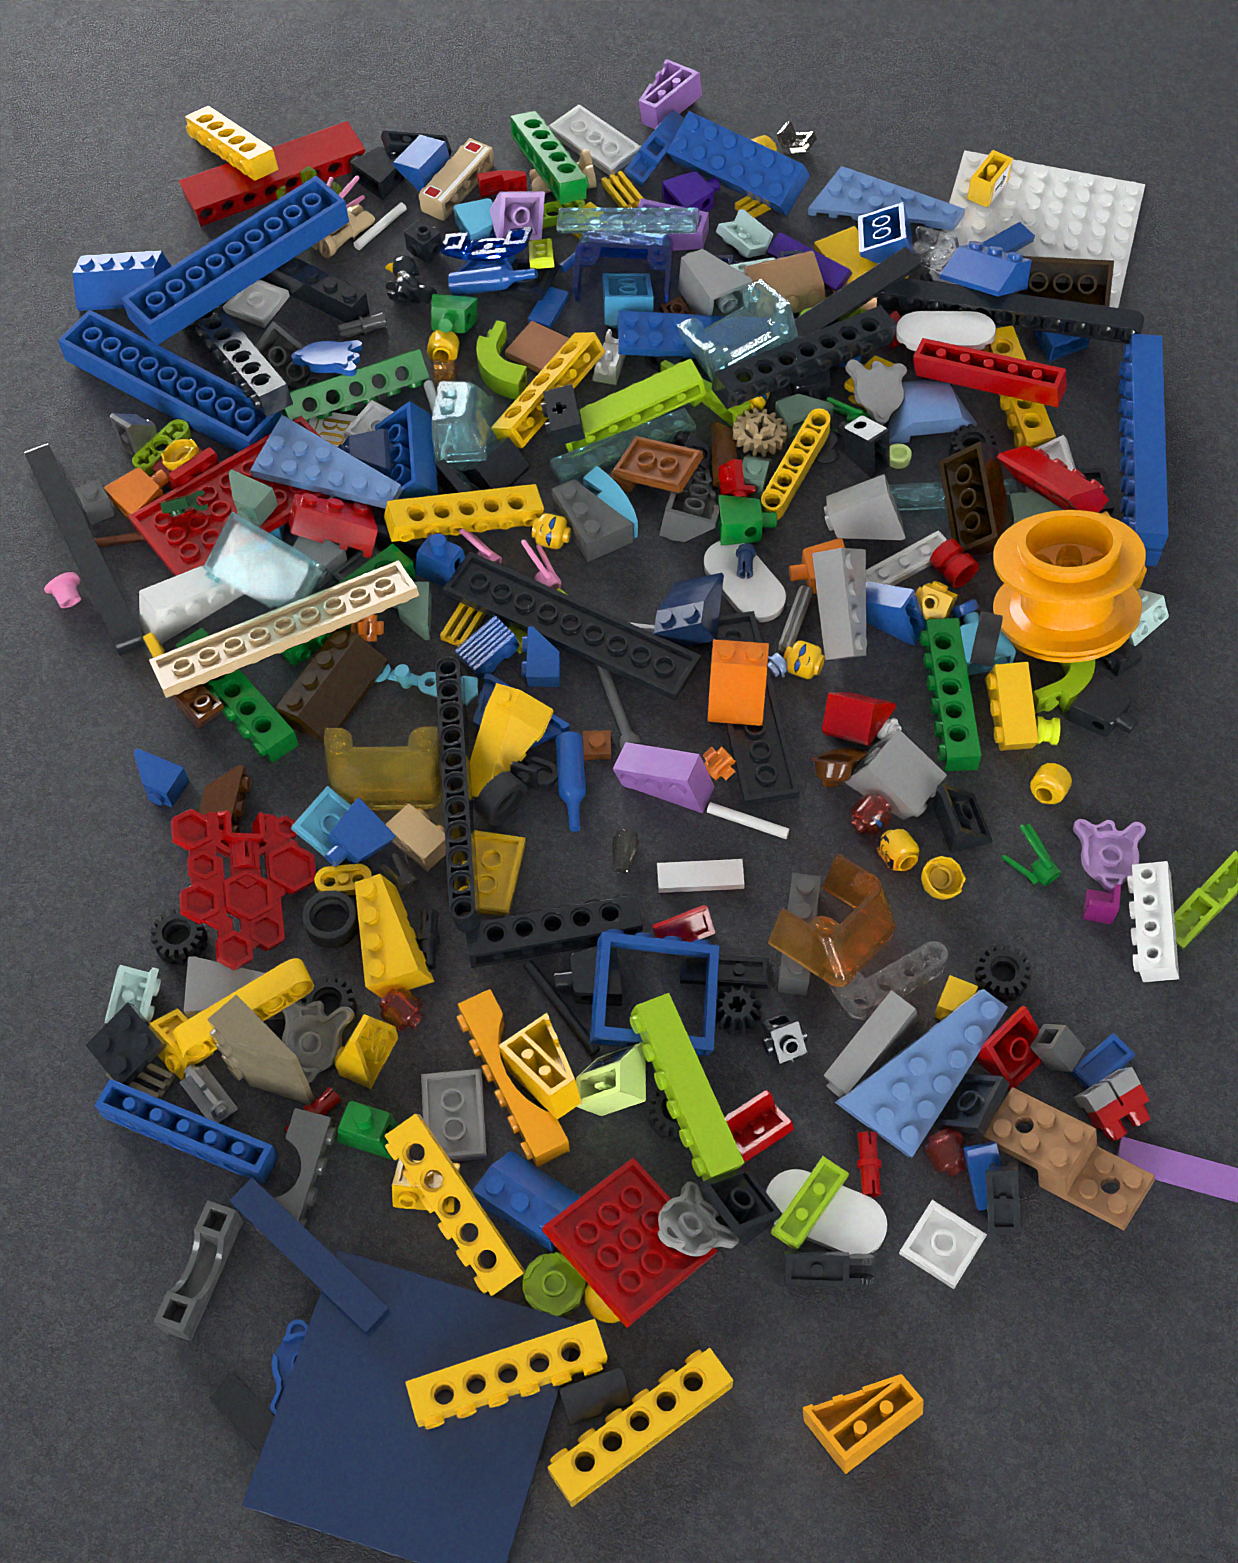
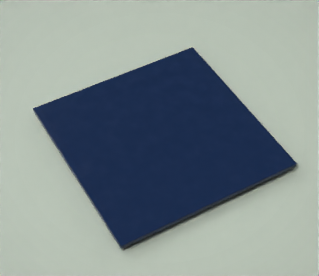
M337 1249L335 1257L368 1287L389 1310L366 1334L321 1291L242 1507L415 1563H507L561 1385L553 1386L552 1383L540 1386V1391L533 1395L521 1397L519 1393L508 1397L509 1401L503 1405L491 1408L487 1404L476 1408L477 1412L464 1418H458L457 1415L445 1418V1423L438 1427L425 1429V1425L418 1428L405 1382L579 1323ZM568 1348L562 1353L564 1360H569L572 1348ZM538 1358L531 1363L530 1367L535 1372H543L548 1368L549 1363L545 1359ZM505 1369L500 1373L499 1379L504 1383H511L518 1374L513 1369ZM475 1379L469 1383L467 1389L473 1394H478L484 1390L486 1384L480 1379ZM442 1390L436 1396V1402L442 1405L450 1403L454 1397L453 1392Z

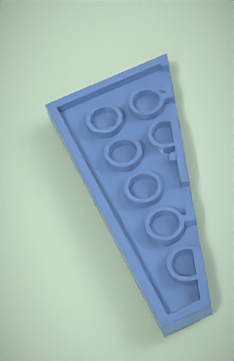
M841 166L809 206L808 215L816 216L817 213L829 214L830 218L846 215L851 216L853 220H858V216L903 202L910 224L911 222L923 223L927 228L954 230L964 217L965 208Z

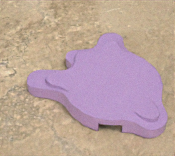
M1078 819L1074 822L1073 831L1079 837L1082 845V866L1089 876L1101 884L1104 890L1111 892L1115 884H1123L1128 880V876H1133L1132 865L1139 864L1137 844L1146 831L1142 823L1134 822L1123 831H1118L1115 823L1111 820H1106L1098 825L1091 824L1085 819Z

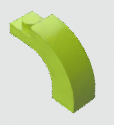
M496 321L493 329L488 331L487 337L479 336L477 340L476 350L479 373L484 383L491 390L499 395L516 400L527 386L526 366L508 362L500 356L507 341L506 322Z
M1095 659L1074 663L1060 662L1066 676L1053 684L1033 692L1035 714L1043 710L1050 711L1057 705L1060 706L1063 712L1068 711L1071 704L1091 681L1095 669Z

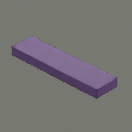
M1120 1138L1116 1156L1154 1174L1155 1180L1238 1203V1168L1130 1138Z

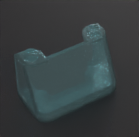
M762 279L750 284L744 290V307L704 328L701 321L696 318L687 319L677 325L681 338L711 381L713 380V372L798 338L790 303Z
M231 512L203 567L207 570L205 576L217 583L222 579L272 610L313 595L329 569L234 512Z

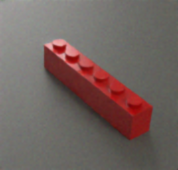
M922 338L913 356L916 376L1057 408L1067 389L1066 369L945 342Z

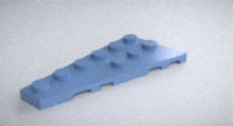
M281 415L250 469L252 477L384 509H386L387 501L398 500L402 492L401 484Z
M979 990L952 1011L949 1016L930 1028L927 1033L908 1045L881 1066L878 1071L863 1080L856 1088L835 1103L907 1157H913L980 1052L982 1045L987 1041L1008 1007L986 990Z

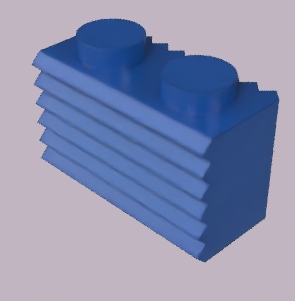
M494 615L456 648L455 652L459 659L479 679H483L487 672L492 674L497 665H499V662H502L504 658L513 656L519 647V643L513 632Z

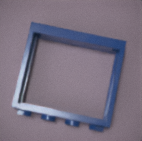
M609 929L606 932H602L597 942L590 1044L626 1048L643 1042L640 1034H636L633 1029L604 1026L610 947L707 958L702 1037H688L697 1056L707 1057L714 1051L719 945H711L710 941L701 939L685 942L677 936H667L664 939L653 938V935L650 933L627 935L624 934V931L618 929Z

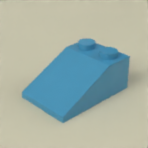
M602 273L605 325L618 328V310L653 312V291L649 273Z

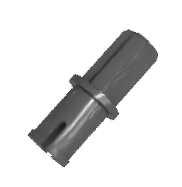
M381 312L364 318L359 316L358 320L338 325V331L341 338H347L361 333L367 335V332L386 328L387 324L384 314Z

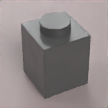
M99 479L75 488L90 525L115 516Z
M1045 1023L1030 1046L1049 1070L1064 1072L1073 1071L1086 1049L1067 1025Z

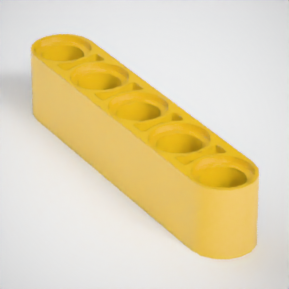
M814 409L808 414L762 494V512H776L777 520L781 519L829 436L830 414L826 410ZM809 443L811 446H804L803 444ZM798 463L800 466H792L791 464ZM786 483L789 484V486L783 487L780 486V484ZM774 503V504H777L778 506H776V507H769L768 505Z
M297 958L285 961L177 1026L173 1035L184 1060L190 1062L197 1061L217 1049L215 1046L216 1042L209 1034L212 1028L207 1019L235 995L262 1021H265L311 993L314 984L303 961Z

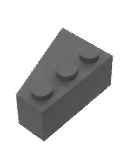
M574 479L552 488L553 509L558 516L566 518L567 527L571 528V537L587 562L633 543V524Z

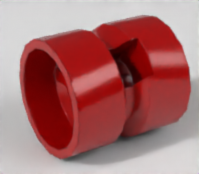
M948 539L934 550L929 562L939 573H944V578L953 588H960L976 575L979 570V563L970 554H963L964 548L955 539Z

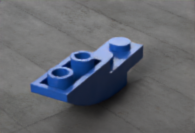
M672 110L644 142L636 156L625 169L624 174L642 187L661 161L668 155L666 151L685 118Z

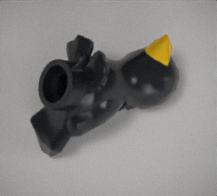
M400 255L393 263L385 266V269L396 276L395 281L386 283V289L394 290L387 292L390 300H394L399 305L408 306L411 302L421 303V301L429 304L432 300V295L437 294L435 288L419 284L415 276L420 275V269L411 257Z

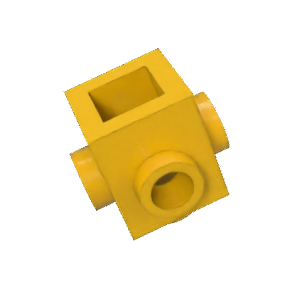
M933 581L932 584L927 583L923 588L919 587L915 594L926 620L949 618L958 595L948 591L947 585L937 581Z

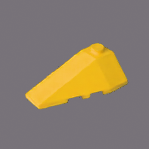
M496 683L485 708L470 759L472 797L477 798L484 786L501 772L510 771L512 761L521 762L524 759L526 751L544 735L554 712L552 708L522 690Z
M364 1014L345 1047H340L334 1062L339 1076L371 1089L399 1038L396 1027Z

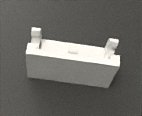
M609 329L603 345L606 352L596 363L592 379L596 382L616 385L626 355L618 354V339L611 336L612 331Z

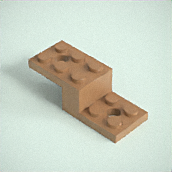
M1013 1087L995 1113L985 1135H981L982 1141H994L997 1143L999 1150L1036 1168L1040 1187L1122 1230L1126 1229L1155 1181L1154 1174L1098 1147L1096 1128ZM1024 1122L1033 1125V1129L1028 1133H1021L1017 1131L1016 1127ZM1112 1182L1116 1183L1120 1189L1116 1193L1108 1194L1102 1190V1186Z

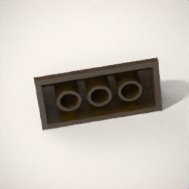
M1022 256L1032 260L1027 289L1014 292L1015 294L1109 307L1114 260Z
M978 442L938 461L951 537L964 548L963 554L993 553L1000 536L1012 526L1001 464L997 459L999 455L998 449L983 442Z
M340 627L332 632L276 706V709L291 728L329 744L389 662L358 634Z

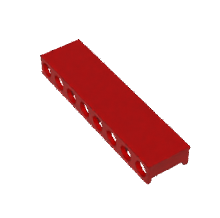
M345 121L272 147L279 170L258 180H253L230 163L178 181L182 187L184 198L188 201L201 227L285 196L310 180L307 178L309 172L319 173L317 177L323 182L328 181L330 177L334 179L351 173L350 158L354 155L360 157L365 154V148L349 122ZM331 164L339 166L336 171L331 172L328 170ZM289 179L298 181L292 187L286 186V182ZM268 186L277 188L272 194L265 193V189ZM246 194L255 196L250 202L243 200ZM226 201L234 203L233 207L227 210L223 209L222 205ZM204 209L213 211L208 217L200 216Z

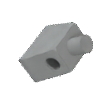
M299 536L286 556L288 571L291 574L286 579L287 583L295 591H298L304 583L315 589L321 588L332 579L331 573L347 561L345 550L339 549L337 544L324 539L323 543Z

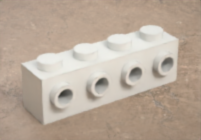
M1168 861L1132 865L1133 876H1128L1127 879L1129 893H1134V901L1129 902L1131 919H1136V928H1131L1132 943L1137 945L1138 954H1133L1134 971L1140 972L1143 982L1179 979L1172 880Z

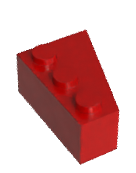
M307 493L303 495L295 494L288 521L291 534L323 543L324 539L339 543V549L347 551L349 546L364 551L363 556L371 558L378 532L371 507L359 502L354 504L345 503L336 498H329L328 500L317 498L315 495Z

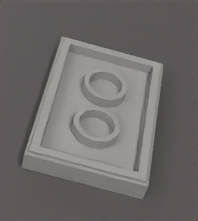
M472 1069L421 1074L423 1120L450 1160L457 1162L487 1159L482 1070Z

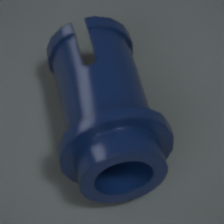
M741 544L736 550V556L738 557L737 576L745 579V572H747V579L753 577V558L756 556V550L751 544Z

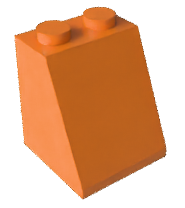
M713 639L707 722L762 726L769 643Z

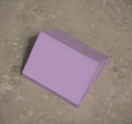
M499 192L489 210L496 239L498 241L542 239L545 192Z

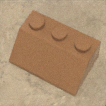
M813 251L744 266L745 275L752 279L748 309L754 318L771 319L797 313L804 309L812 308L825 300L824 282Z

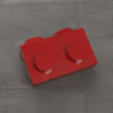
M768 1090L753 1097L750 1101L724 1117L744 1163L794 1130L792 1121L775 1105L772 1094Z

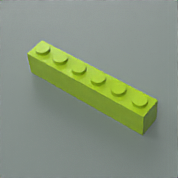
M692 359L680 362L667 370L656 373L643 381L634 383L619 392L610 394L595 403L581 408L580 414L586 438L565 444L570 456L572 457L705 396L706 391L703 379Z
M667 993L636 1005L630 1017L632 1029L641 1036L644 1043L642 1045L643 1054L646 1060L652 1062L656 1071L654 1078L658 1088L665 1091L668 1098L667 1109L673 1119L676 1118L681 1128L679 1136L683 1145L686 1148L689 1147L692 1153V1166L698 1177L702 1176L703 1181L740 1168L744 1164V1160L670 994Z

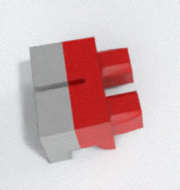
M1132 1067L1118 1069L1100 1080L1097 1084L1092 1085L1073 1097L1080 1108L1084 1107L1092 1120V1127L1096 1129L1101 1128L1109 1141H1116L1128 1133L1120 1120L1122 1117L1127 1116L1133 1127L1139 1126L1151 1119L1144 1105L1150 1100Z

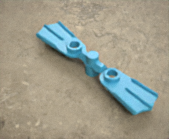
M387 664L383 673L375 681L382 682L388 678V680L399 682L404 689L415 685L419 687L421 692L437 697L436 673L427 672L422 676L410 673L408 666L405 664L398 665L392 671L390 665ZM463 676L466 707L472 699L478 696L477 677ZM434 682L433 686H426L428 683Z

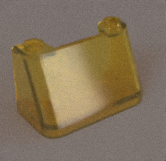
M419 727L411 732L408 746L353 747L352 736L349 731L342 728H325L324 746L329 787L349 804L352 805L358 797L371 810L403 809L408 803L415 809H430L436 807L441 802L442 776L438 727Z

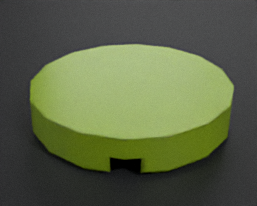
M559 1252L538 1256L528 1265L523 1275V1292L526 1302L535 1310L562 1317L574 1311L580 1305L585 1295V1279L565 1256Z

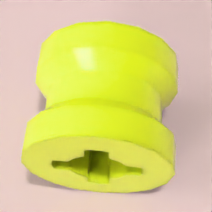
M1037 716L1036 726L1039 741L1037 744L1044 741L1049 742L1051 745H1057L1060 736V718L1045 720L1042 716Z

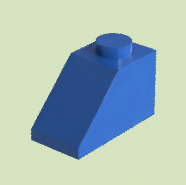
M136 748L133 753L148 799L157 805L165 804L173 807L189 783L184 767Z

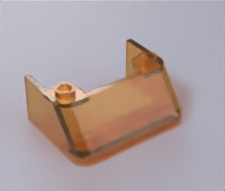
M838 853L834 858L822 888L855 910L841 924L826 916L815 917L808 924L783 908L779 913L768 944L829 984L836 987H845L852 982L891 939L896 924L881 881L874 874L869 873Z

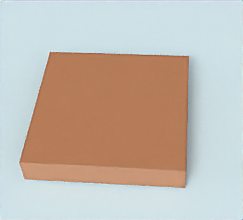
M531 321L505 350V357L540 373L570 338Z

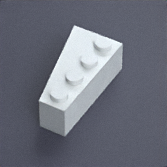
M232 554L140 590V628L146 635L150 632L153 633L158 641L163 644L247 593L249 573Z

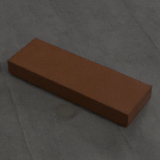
M716 421L711 425L713 485L720 488L718 467L733 459H737L736 440L732 438L733 429Z

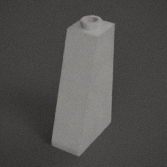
M188 957L184 1001L185 1015L190 1019L265 973L245 968H239L234 971L219 962L198 957ZM280 1011L267 1020L285 1019V1016Z
M891 990L823 1075L829 1082L826 1087L841 1098L843 1094L847 1095L859 1083L869 1078L918 1022L919 1017L916 1008Z

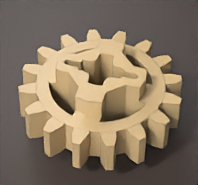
M754 408L751 414L746 410L744 411V416H737V421L733 424L732 438L737 440V447L744 446V453L750 450L753 456H756L757 452H761V455L766 457V452L769 451L774 455L776 448L782 449L783 443L786 441L787 425H782L783 418H775V412L769 415L767 414V409L759 413Z

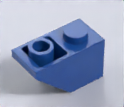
M528 627V636H523L522 650L527 652V661H522L521 665L522 677H526L528 687H560L561 661L559 651L534 627Z

